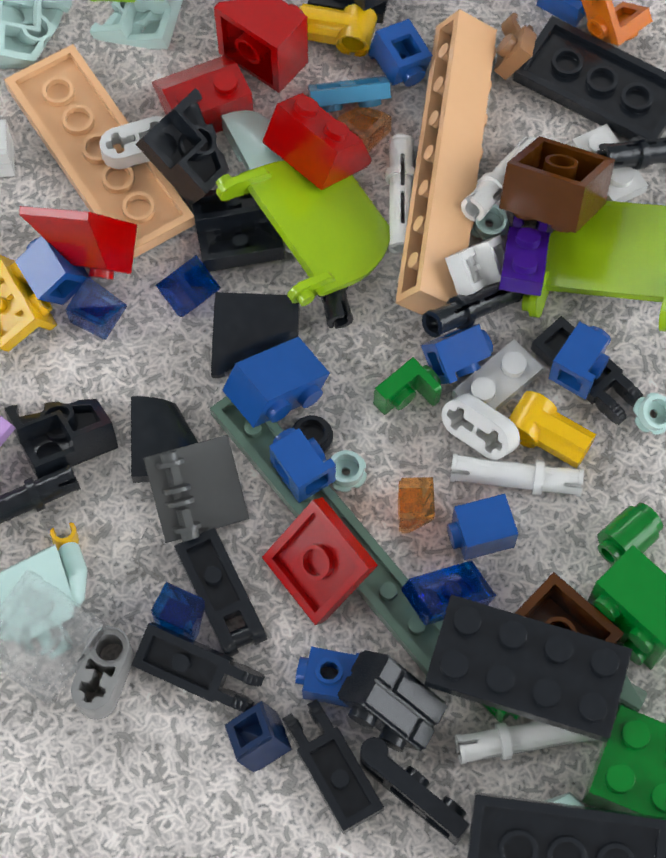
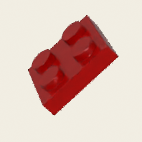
M323 497L313 499L262 556V559L314 625L325 622L378 566Z

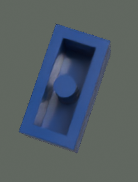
M298 336L235 363L222 391L254 428L267 421L272 423L278 422L291 410L300 406L303 408L312 406L322 396L323 391L321 388L330 372Z

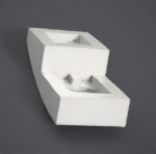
M501 235L477 243L445 258L458 295L468 296L488 285L500 282L505 246Z

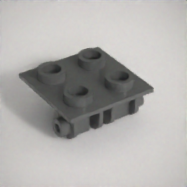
M228 435L143 458L165 543L182 539V541L192 540L200 537V533L214 527L217 529L249 519Z

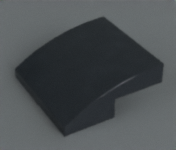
M216 189L210 190L192 205L204 273L285 259L282 238L250 193L227 201H221L216 194Z

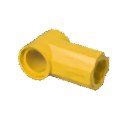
M304 3L300 5V9L307 16L309 41L336 45V48L346 55H350L351 52L355 53L354 56L363 57L368 54L377 22V15L371 8L364 11L357 4L348 5L344 10Z
M526 391L508 417L519 431L520 440H522L520 442L521 445L527 448H535L537 446L576 469L581 464L597 435L558 413L552 401L534 391Z

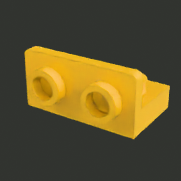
M0 255V350L9 352L36 328L42 327L52 330L57 326V323L50 313L53 310L51 303L36 298L15 260Z

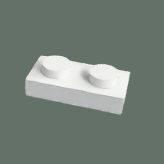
M605 124L572 139L571 146L597 154V150H600V144L620 142L608 124ZM632 167L613 169L606 201L626 202L645 193L648 184L640 172Z
M513 339L484 363L479 370L472 373L452 390V397L455 399L462 394H470L498 411L541 375L543 367Z

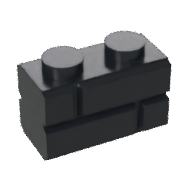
M367 650L360 652L350 670L352 672L351 676H347L337 694L338 699L351 708L348 716L366 728L373 729L375 727L381 732L378 738L384 740L387 746L393 750L403 752L405 747L418 751L426 749L435 732L433 727L439 724L448 707L446 702L428 687H425L421 681L389 655Z

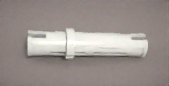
M397 134L391 136L388 141L389 168L385 171V180L389 184V251L392 253H403L415 168L413 167L414 138L406 134ZM401 166H402V185H401ZM401 203H402V223H401Z
M529 136L527 140V137H524L492 172L485 173L477 181L475 190L461 202V210L468 219L472 221L478 219V221H481L494 204H500L507 162L536 138Z
M453 454L450 482L459 481L532 490V495H541L542 491L576 495L577 497H581L582 494L581 485H583L584 469L581 468L571 469L545 466V461L536 460L535 464Z
M538 721L507 726L503 722L495 724L494 729L462 735L455 734L456 752L460 753L458 760L461 765L467 762L500 757L502 761L511 760L513 754L597 740Z

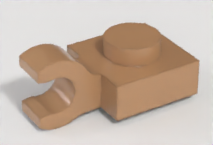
M515 12L502 22L501 29L505 37L496 48L498 55L494 71L504 80L509 78L532 57L537 36L531 25H525L522 28L518 25V14Z

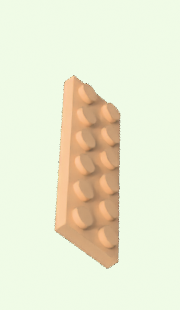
M74 44L4 79L7 90L89 211L138 225L133 259L195 225L194 215L173 185L151 161L125 169H114L105 164L100 150L99 142L101 136L111 128L128 124V121ZM121 144L113 145L117 153L124 152Z

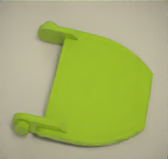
M282 160L242 172L235 177L225 174L216 181L218 186L216 194L221 201H227L248 193L252 195L307 273L309 278L294 285L287 293L292 303H299L302 307L311 303L316 295L323 297L363 280L378 266L388 249L390 242L389 225L353 175L320 190L286 161Z
M606 201V204L576 233H564L554 230L549 236L541 297L524 295L521 304L522 311H528L529 317L539 318L543 312L549 291L662 302L659 314V331L666 332V206Z

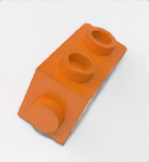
M581 0L588 20L587 28L590 34L610 44L620 46L625 41L636 37L641 29L652 22L648 7L623 1L614 7L612 0Z

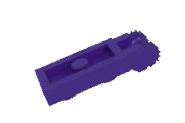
M514 216L512 226H509L499 290L541 297L550 232H547L548 224L537 221L536 229L530 227L521 228L525 220Z

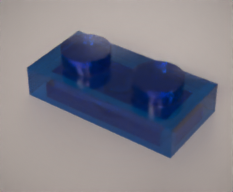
M472 560L410 578L401 588V591L425 626L444 619L451 594L485 605H489L496 597V594Z

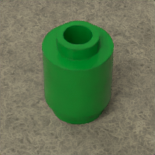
M644 503L628 506L597 534L599 541L598 551L612 565L632 545L644 553L659 539V532L663 529V522L658 514Z

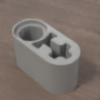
M105 626L92 634L72 682V698L80 712L90 719L99 720L106 718L115 710L132 667L131 665L134 660L133 649L125 632L117 627ZM109 644H119L123 647L120 656L114 660L106 661L100 658L101 651ZM96 670H98L102 674L101 680ZM99 684L104 696H95L92 703H90L85 694L87 691L95 692Z

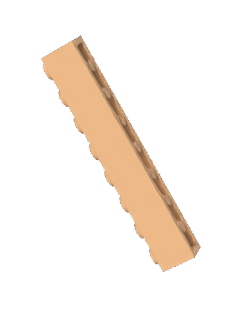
M461 9L437 25L435 30L433 56L430 64L395 304L420 315L446 305L450 298L458 295L445 258L469 247L470 233L474 225V221L468 219L463 214L461 202L475 190L477 185L479 164L483 156V133L488 119L486 110L488 95L492 87L491 72L493 60L496 56L495 41L497 29Z

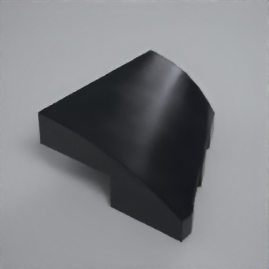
M196 88L135 144L190 205H193L205 196L216 185V181L230 171L224 154L217 147V135L213 125H206L198 105L203 98Z
M215 292L211 377H224V372L232 370L235 363L298 337L300 304L292 303L287 295Z
M131 396V478L133 483L149 482L143 460L144 457L195 444L198 441L176 403L155 397Z
M97 399L77 400L69 404L47 402L44 404L42 412L19 417L18 405L4 408L9 422L16 428L14 430L15 435L37 479L60 470L68 464L72 467L118 448L113 424Z

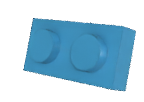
M386 76L307 85L309 97L317 101L319 106L326 112L342 110V104L358 102L359 107H375L382 104L381 99L391 98L390 82Z

